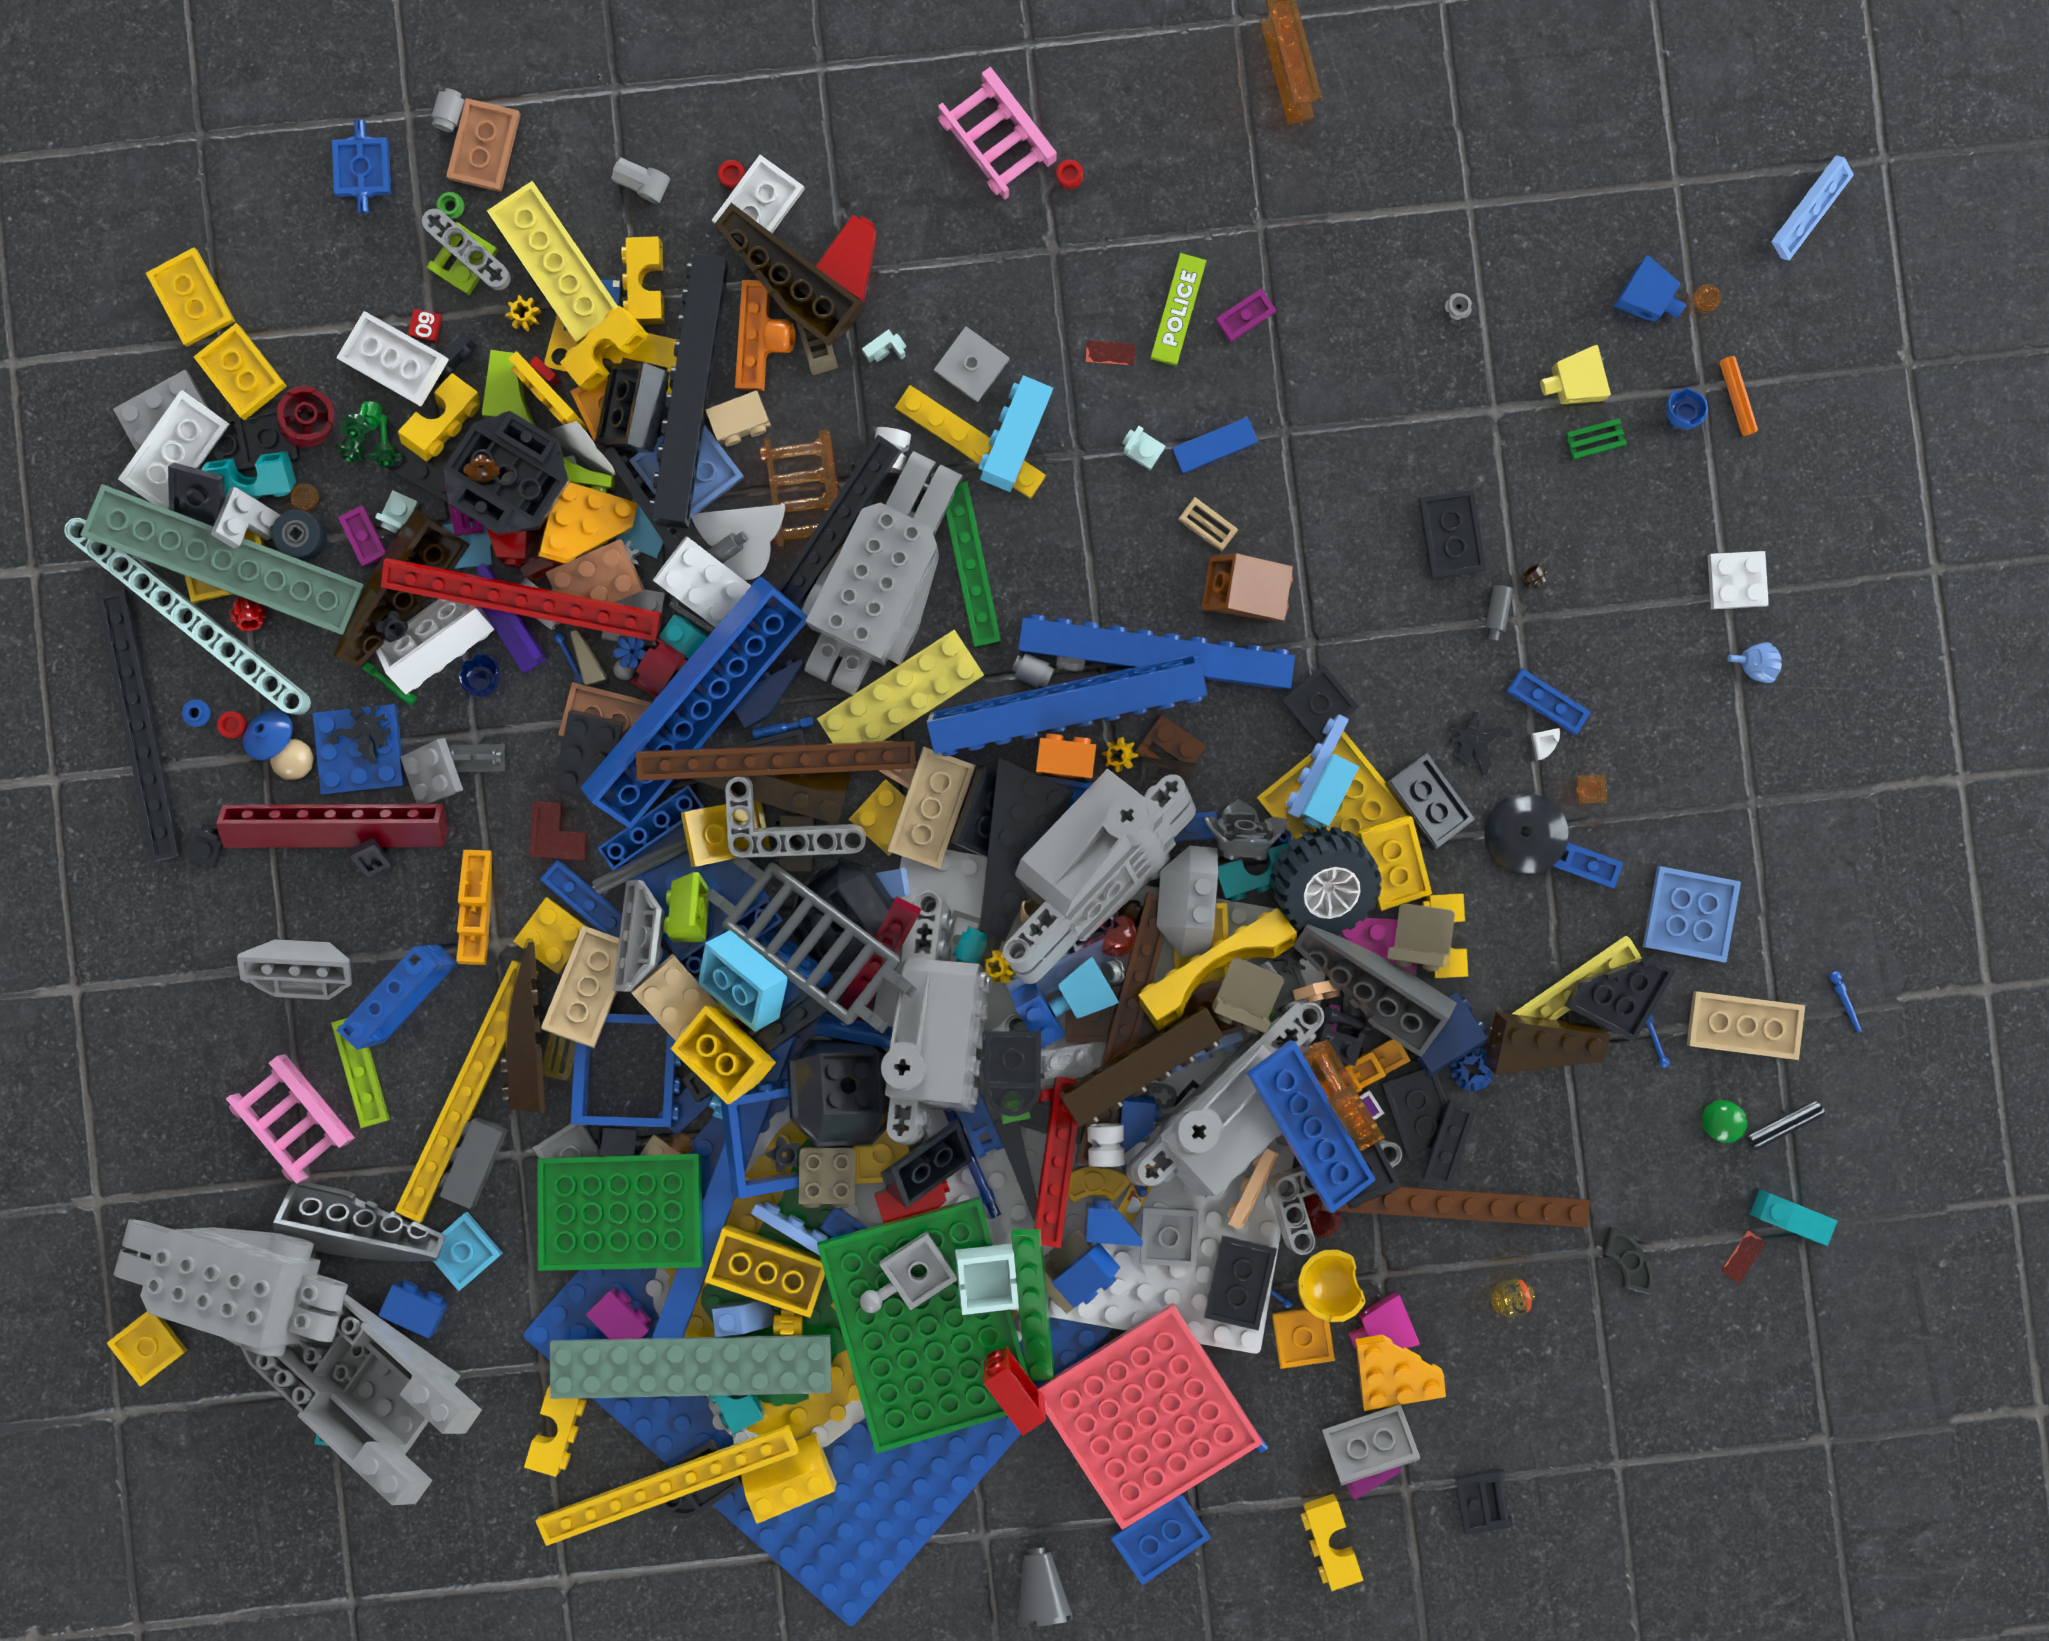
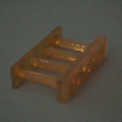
M1266 0L1270 18L1260 20V25L1287 125L1314 119V113L1311 103L1321 101L1322 95L1296 0Z
M829 430L818 431L819 439L814 440V443L773 448L771 440L764 438L765 447H760L762 463H767L772 504H784V513L822 507L824 510H827L838 496V482L832 438ZM816 454L822 457L823 466H819L818 470L776 475L774 459ZM819 480L820 483L825 482L826 493H822L821 497L780 502L778 486ZM782 521L776 536L772 539L773 544H778L781 551L786 550L785 540L810 537L819 524L783 529Z
M1328 1039L1313 1044L1309 1050L1303 1052L1305 1059L1328 1092L1330 1097L1327 1100L1359 1150L1362 1151L1384 1139L1385 1137L1356 1091L1358 1089Z

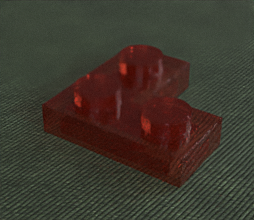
M533 802L529 856L586 860L588 833L561 831L563 804Z

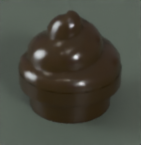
M1129 900L1118 910L1122 923L1129 927L1132 925L1137 927L1143 905L1138 900Z

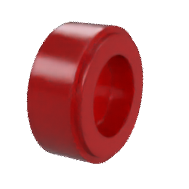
M735 160L725 161L718 169L720 183L730 190H734L746 174L743 166Z
M1066 160L1060 163L1056 170L1058 183L1065 189L1077 188L1083 181L1081 165L1074 160Z
M234 711L223 713L217 722L219 733L230 739L242 737L248 726L246 718L241 713Z
M1053 1085L1041 1087L1037 1102L1052 1099Z

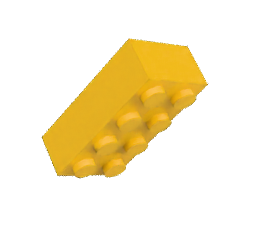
M726 1224L722 1228L704 1282L810 1318L825 1278V1272L819 1255Z

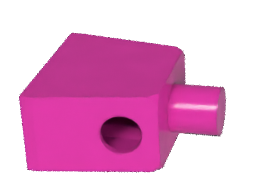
M1396 1291L1391 1292L1360 1312L1358 1316L1363 1327L1348 1333L1355 1349V1339L1382 1334L1390 1338L1392 1343L1400 1348L1420 1345L1401 1297Z

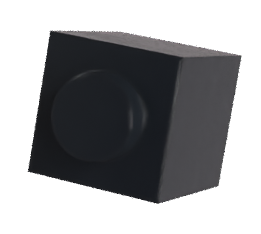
M599 1126L596 1154L600 1156H634V1152L639 1151L640 1136L636 1135L637 1130L632 1128Z

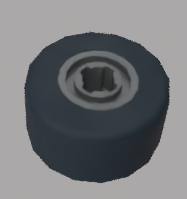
M293 509L284 512L276 519L272 527V540L279 552L302 561H308L316 558L323 552L327 544V532L319 518L304 510Z

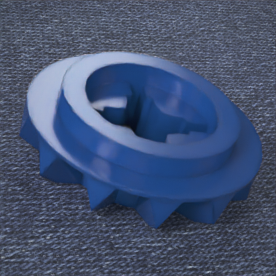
M1478 1048L1451 1064V1076L1454 1082L1462 1089L1477 1091L1486 1088L1490 1081L1493 1080L1494 1073L1484 1065L1486 1052L1483 1049ZM1477 1062V1068L1483 1074H1473L1469 1077V1070L1463 1066V1063L1473 1065Z

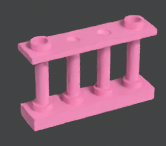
M989 67L982 72L983 84H981V89L950 112L943 103L938 106L940 115L938 120L946 131L951 129L989 179L987 184L995 195L1000 193L1005 200L1009 197V188L1006 184L1037 161L1039 163L1043 161L1049 167L1056 161L1057 152L997 74ZM987 97L990 99L994 97L999 104L997 106L998 110L966 133L957 120ZM1004 118L1006 120L1010 118L1015 124V131L982 154L973 142ZM1020 140H1027L1032 146L1031 152L999 176L989 163Z
M284 1054L276 1056L269 1062L273 1068L271 1070L272 1074L246 1096L242 1097L240 1093L230 1095L226 1100L230 1103L229 1109L236 1117L242 1118L283 1167L282 1173L284 1176L297 1184L308 1178L303 1169L331 1145H337L340 1148L348 1145L355 1137L288 1056ZM278 1082H285L290 1088V1095L260 1119L250 1106ZM296 1103H302L308 1110L307 1116L278 1140L268 1127ZM320 1124L325 1130V1137L295 1161L285 1148L311 1126Z

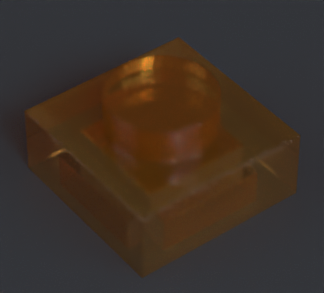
M1606 775L1576 776L1577 804L1607 802Z

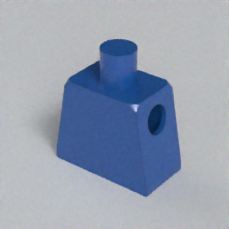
M1647 255L1637 266L1614 306L1655 322L1664 311L1677 319L1683 312L1686 304L1673 297L1680 286L1679 281Z

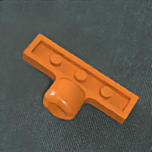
M742 280L735 388L741 391H764L766 358L768 354L772 352L789 353L795 345L794 324L788 319H770L771 295L759 280Z

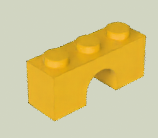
M659 237L626 238V247H622L621 253L622 261L627 265V274L622 275L623 289L627 290L628 301L623 302V309L630 312L640 325H665V304L661 291H648L642 287L643 279L648 273L663 271V244Z
M618 306L616 309L609 311L605 316V320L597 327L589 330L583 341L569 349L565 358L560 363L580 387L591 392L610 374L603 364V354L608 347L616 345L620 350L630 355L649 335L630 312Z
M453 373L434 392L437 405L445 410L443 415L437 419H426L415 412L398 431L401 443L426 462L432 456L436 457L444 448V443L450 436H456L462 428V423L468 417H473L480 408L478 392Z
M1464 894L1426 896V901L1422 902V906L1454 911V922L1465 921ZM1451 948L1448 966L1439 967V971L1426 970V972H1430V977L1432 978L1468 977L1467 949Z
M550 1385L548 1386L540 1414L551 1417L557 1424L558 1432L554 1437L536 1435L531 1442L524 1468L554 1477L559 1474L561 1469L566 1470L571 1455L567 1453L569 1442L574 1443L579 1427L574 1425L577 1416H582L586 1400L582 1398L550 1399Z
M1331 1494L1304 1503L1305 1513L1301 1514L1305 1530L1311 1529L1314 1539L1309 1540L1314 1557L1320 1556L1322 1566L1318 1567L1323 1584L1328 1582L1333 1591L1363 1581L1352 1547L1337 1550L1329 1546L1330 1536L1335 1531L1346 1527L1335 1495Z

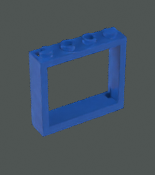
M439 944L413 947L336 1031L357 1050L384 1044L458 965L457 961ZM414 954L422 959L416 965L409 960Z
M608 1014L605 1023L659 1024L652 1015ZM667 1032L663 1119L587 1116L591 1047L575 1042L571 1124L675 1127V1122H678L680 1106L675 1105L676 1094L681 1093V1077H677V1068L682 1066V1060L670 1049L676 1041Z
M788 1079L782 1080V1085L772 1086V1083H760L755 1086L756 1089L749 1090L730 1105L721 1099L732 1195L739 1199L799 1188V1171L745 1181L736 1106L788 1097Z

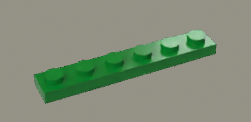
M961 482L957 484L954 491L955 495L945 511L973 643L976 648L1000 643L1001 638L968 482Z
M1012 1230L1011 1241L1014 1252L1019 1316L1026 1369L1031 1380H1052L1055 1376L1041 1230Z

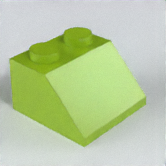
M693 872L673 880L671 890L667 891L666 903L669 907V917L664 919V931L673 942H706L709 900L706 896L710 889L699 872Z

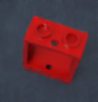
M1007 1346L1001 1350L995 1349L991 1351L983 1361L984 1384L1023 1436L1046 1421L1044 1397Z

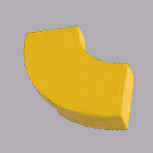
M1094 1166L1079 1167L1071 1171L1068 1198L1076 1203L1085 1196L1095 1194L1106 1196L1115 1201L1131 1182L1125 1173L1111 1167H1103V1169Z

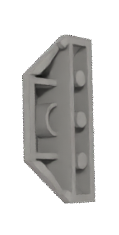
M1189 846L1160 872L1156 926L1180 956L1193 957L1198 954L1203 955L1210 950L1214 930L1218 881L1217 848Z
M641 880L626 881L613 991H631L658 967L662 959L663 949L661 947V940L665 932V911L644 881Z
M274 939L242 952L237 956L240 980L246 983L250 982L258 989L274 997L330 1000L352 984L350 959L330 942Z

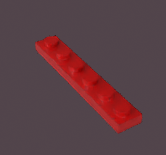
M1060 1076L1054 1077L1033 1229L1041 1230L1043 1246L1061 1248L1078 1127L1057 1094L1078 1079Z

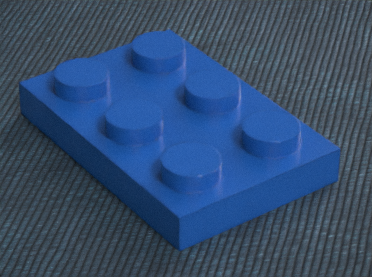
M1180 1494L1111 1536V1540L1142 1585L1211 1538L1183 1494Z

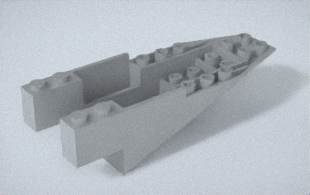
M347 1294L345 1295L342 1310L332 1311L340 1315L332 1342L317 1341L300 1335L298 1343L286 1345L284 1355L282 1356L257 1354L241 1347L249 1365L299 1411L297 1416L391 1505L416 1504L432 1482V1479L405 1455L427 1423L430 1422L442 1434H463L468 1431L482 1411L455 1386V1383L460 1378L458 1373Z

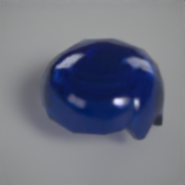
M479 652L475 653L472 659L463 662L458 678L461 688L469 695L483 697L497 689L501 681V673L497 661L491 655Z

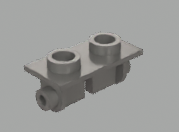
M505 744L450 745V754L457 772L505 771Z

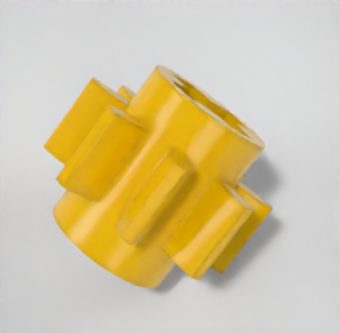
M518 295V301L514 303L508 302L511 312L505 315L510 320L515 319L512 323L515 329H518L521 325L528 332L529 326L533 324L539 325L536 315L542 312L537 307L532 308L535 305L533 298H529L526 302ZM526 309L528 312H525V317L521 318L519 315H522V310Z
M1124 737L1118 738L1117 745L1112 740L1108 741V751L1102 752V755L1106 756L1108 760L1106 767L1114 765L1116 766V772L1122 771L1123 764L1128 769L1132 768V758L1138 757V754L1133 753L1132 749L1135 743H1124ZM1118 750L1123 751V754L1121 755L1122 759L1117 758V755L1119 754Z
M1000 950L992 951L993 957L984 960L986 962L985 971L992 977L991 982L998 983L1001 981L1002 984L1010 983V976L1017 974L1004 958L1003 952Z
M782 1308L781 1314L774 1315V1336L802 1335L803 1315Z

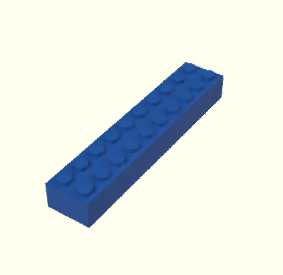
M759 576L581 786L582 791L590 802L631 829L673 780L637 781L635 751L699 749L805 625L808 616L791 600Z
M1199 654L933 711L929 715L927 726L934 754L941 753L942 756H950L958 753V749L968 747L970 751L978 750L985 747L984 743L995 741L996 745L1011 742L1012 737L1021 735L1023 739L1038 736L1040 731L1050 730V733H1056L1066 730V726L1077 724V727H1084L1093 724L1095 719L1104 718V721H1111L1120 718V714L1131 712L1132 715L1148 712L1147 708L1158 706L1159 709H1167L1175 706V702L1186 700V703H1195L1201 701L1202 696L1207 695Z

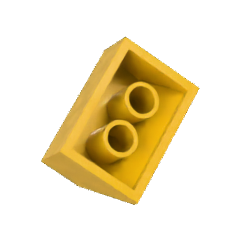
M704 1006L670 1048L729 1105L758 1085L776 1063L719 1007Z
M816 1432L795 1440L799 1449L796 1455L741 1474L745 1496L756 1524L835 1491L837 1482Z

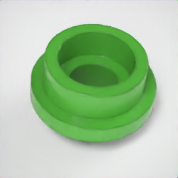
M444 193L437 200V209L446 214L451 220L459 218L464 212V202L456 193ZM455 203L454 210L448 211V204Z

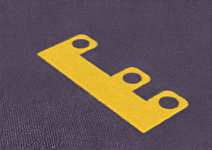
M558 315L556 316L548 346L545 365L552 369L566 371L562 365H556L552 361V353L558 348L568 351L578 344L569 331H564V324ZM647 333L649 337L630 355L620 350L616 345H612L605 350L603 359H610L613 363H621L622 358H628L667 367V371L670 372L672 366L676 367L677 357H674V345L677 339ZM669 375V379H668V390H667V392H666V395H667V393H672V389L670 388V385H669V383H670V375Z

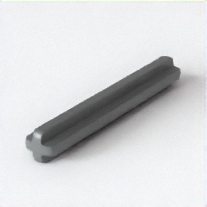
M685 835L592 882L594 890L597 894H602L688 851Z

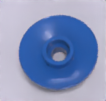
M276 709L267 710L257 715L249 723L244 733L243 746L246 753L256 760H268L283 751L292 735L293 726L290 717L283 711Z

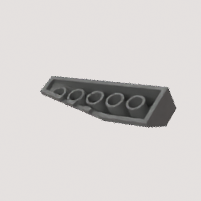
M1307 924L1293 945L1318 971H1323L1331 979L1330 983L1337 990L1340 988L1350 998L1349 1002L1356 1009L1360 1008L1369 1017L1368 1021L1375 1028L1422 1057L1447 1023L1457 1004L1410 972L1380 955Z
M294 1181L292 1182L273 1222L274 1233L308 1240L314 1244L313 1251L360 1259L406 1262L437 1261L446 1240V1235L420 1223H410L402 1219V1215L393 1211L388 1213L378 1208V1204L369 1200L364 1202L355 1198V1194L352 1192L305 1181L297 1184Z

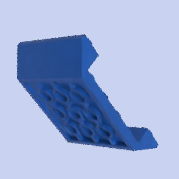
M687 785L641 817L631 829L625 828L599 846L598 850L614 871L684 836L685 832L681 813L707 808V806L694 790ZM686 851L628 881H644L665 911V919V917H669L666 895L667 891L671 890L672 881L693 872H699L710 890L714 889L734 906L755 882V879L734 864L733 861L735 859L691 867L689 853ZM764 888L736 923L745 932L749 930L771 902V898ZM710 900L706 942L727 932L723 929L722 923L728 914ZM778 911L756 939L783 921ZM664 932L662 937L677 959L696 980H699L706 942H673L667 933Z

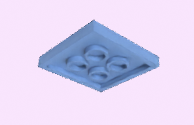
M705 425L690 519L745 478ZM665 436L658 438L654 453H638L629 460L655 495L656 489L653 488V478L655 472H659L661 463L657 461L659 446L664 444Z
M1657 866L1643 947L1726 963L1741 882Z

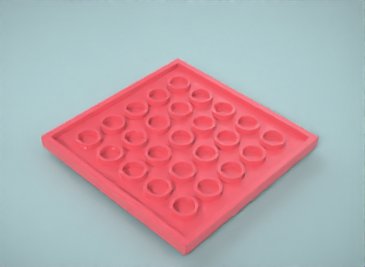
M1171 1303L1055 1375L1054 1379L1047 1380L1037 1387L1045 1400V1413L1122 1530L1263 1444L1261 1437L1174 1303Z

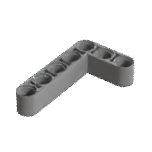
M733 776L726 785L728 846L730 852L736 857L850 854L861 851L865 846L866 833L862 827L855 824L755 828L753 784L748 776ZM737 781L744 783L747 788L746 793L741 795L734 793L732 784ZM737 809H743L748 814V820L744 822L737 821L733 816V812ZM852 832L857 833L861 837V841L857 845H851L846 841V835ZM796 834L801 835L805 839V845L795 847L792 845L790 838ZM821 834L831 835L833 843L829 846L821 845L818 842V837ZM765 836H773L778 844L774 848H767L763 844L762 839ZM737 837H745L750 845L747 849H739L735 845V839Z
M1378 1140L1382 1149L1390 1148L1391 1153L1388 1161L1391 1166L1398 1165L1402 1158L1400 1147L1386 1140ZM1298 1166L1273 1175L1269 1180L1268 1189L1285 1245L1295 1253L1305 1255L1313 1250L1315 1238L1303 1197L1316 1193V1190L1312 1184L1306 1186L1304 1182L1306 1174L1303 1168ZM1287 1180L1289 1184L1288 1190L1284 1194H1280L1279 1185ZM1295 1207L1296 1216L1288 1221L1286 1217L1287 1211ZM1303 1234V1244L1296 1247L1294 1244L1296 1236Z

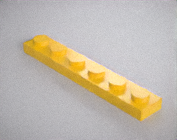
M909 385L895 406V410L978 465H980L984 453L990 455L992 446L988 444L991 438ZM1023 461L1013 488L1031 499L1046 475L1026 461Z

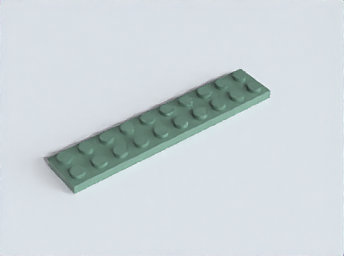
M101 484L80 534L81 536L339 635L344 634L356 604L365 589L364 584L244 538L240 546L234 549L210 535L213 526Z
M831 1335L550 1341V1399L813 1394L832 1392Z

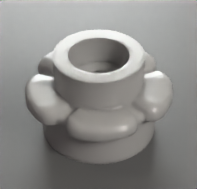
M1455 293L1450 296V300L1446 301L1445 310L1449 312V316L1454 320L1467 318L1472 311V302L1465 294ZM1459 304L1461 309H1457L1456 305Z
M1111 957L1109 961L1103 963L1101 970L1108 983L1118 984L1124 980L1126 966L1122 961H1117L1116 957Z

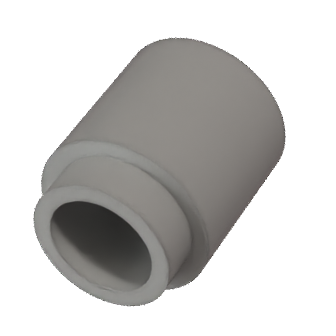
M446 88L445 92H438L431 115L434 127L446 132H453L454 128L458 127L465 100L461 98V93Z
M1025 653L1024 657L1018 655L1012 671L1016 672L1014 678L1039 688V686L1047 687L1054 668L1049 667V663Z

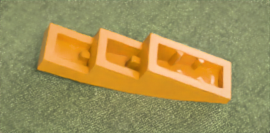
M463 850L458 903L460 905L457 927L459 942L456 961L458 964L486 965L491 910V851Z
M1391 1038L1358 1056L1355 1066L1344 1064L1318 1081L1331 1104L1335 1105L1361 1091L1365 1086L1383 1078L1387 1073L1410 1062L1411 1059L1404 1046Z

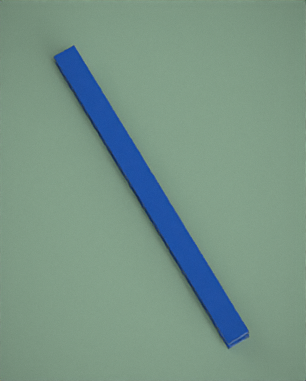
M787 979L782 1008L804 993L803 990L789 979ZM797 1035L768 1054L776 1063L760 1083H772V1086L779 1084ZM773 1099L741 1104L737 1109L744 1173ZM726 1141L702 1203L703 1267L677 1269L652 1338H683L722 1228L727 1223L736 1198L731 1192Z

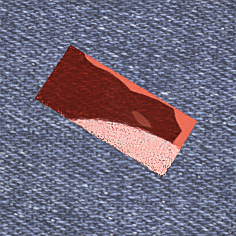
M1087 340L1086 362L1134 365L1136 344Z
M1748 1230L1721 1272L1740 1284L1766 1242Z

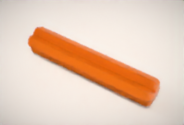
M1726 357L1720 361V366L1743 436H1748L1757 432L1758 428L1736 357Z

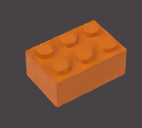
M1046 734V738H1040L1036 775L1085 782L1091 781L1096 744H1090L1091 739L1074 737L1073 742L1062 741L1063 736L1056 734Z

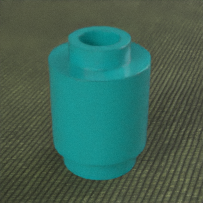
M968 926L966 932H962L954 950L953 956L957 958L956 962L979 964L988 944L986 942L988 934Z

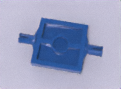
M357 119L354 120L355 136L347 139L332 140L334 194L337 197L352 196L357 198V213L368 214L369 197L374 195H391L390 148L387 138H371L366 136V121L359 119V121Z

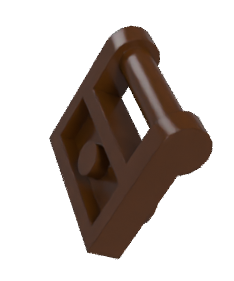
M1161 715L1135 753L1138 754V759L1142 757L1167 776L1178 775L1184 779L1206 745ZM1151 743H1154L1181 762L1183 765L1180 770L1149 750L1148 748Z

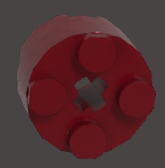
M299 386L290 389L282 397L277 407V426L281 435L291 445L306 448L320 445L328 439L334 423V408L330 399L313 387ZM307 413L310 420L304 421L301 419V414Z
M660 638L655 642L659 645L656 650L649 648L636 670L640 674L638 680L633 678L631 681V685L654 699L658 697L687 662L686 655L680 653Z

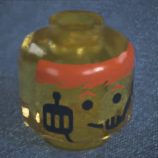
M1520 1278L1496 1284L1494 1292L1491 1293V1302L1495 1311L1498 1314L1501 1313L1506 1318L1529 1312L1532 1307V1301L1535 1299L1532 1287L1529 1284L1526 1285Z

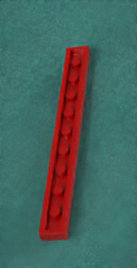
M386 558L383 563L382 588L655 642L658 637L661 612Z

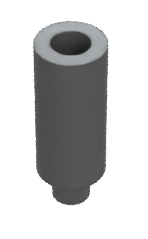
M743 531L737 535L731 533L709 548L707 552L723 564L743 550V544L748 541V537Z
M1493 586L1485 629L1489 630L1488 640L1499 641L1500 632H1505L1513 588Z

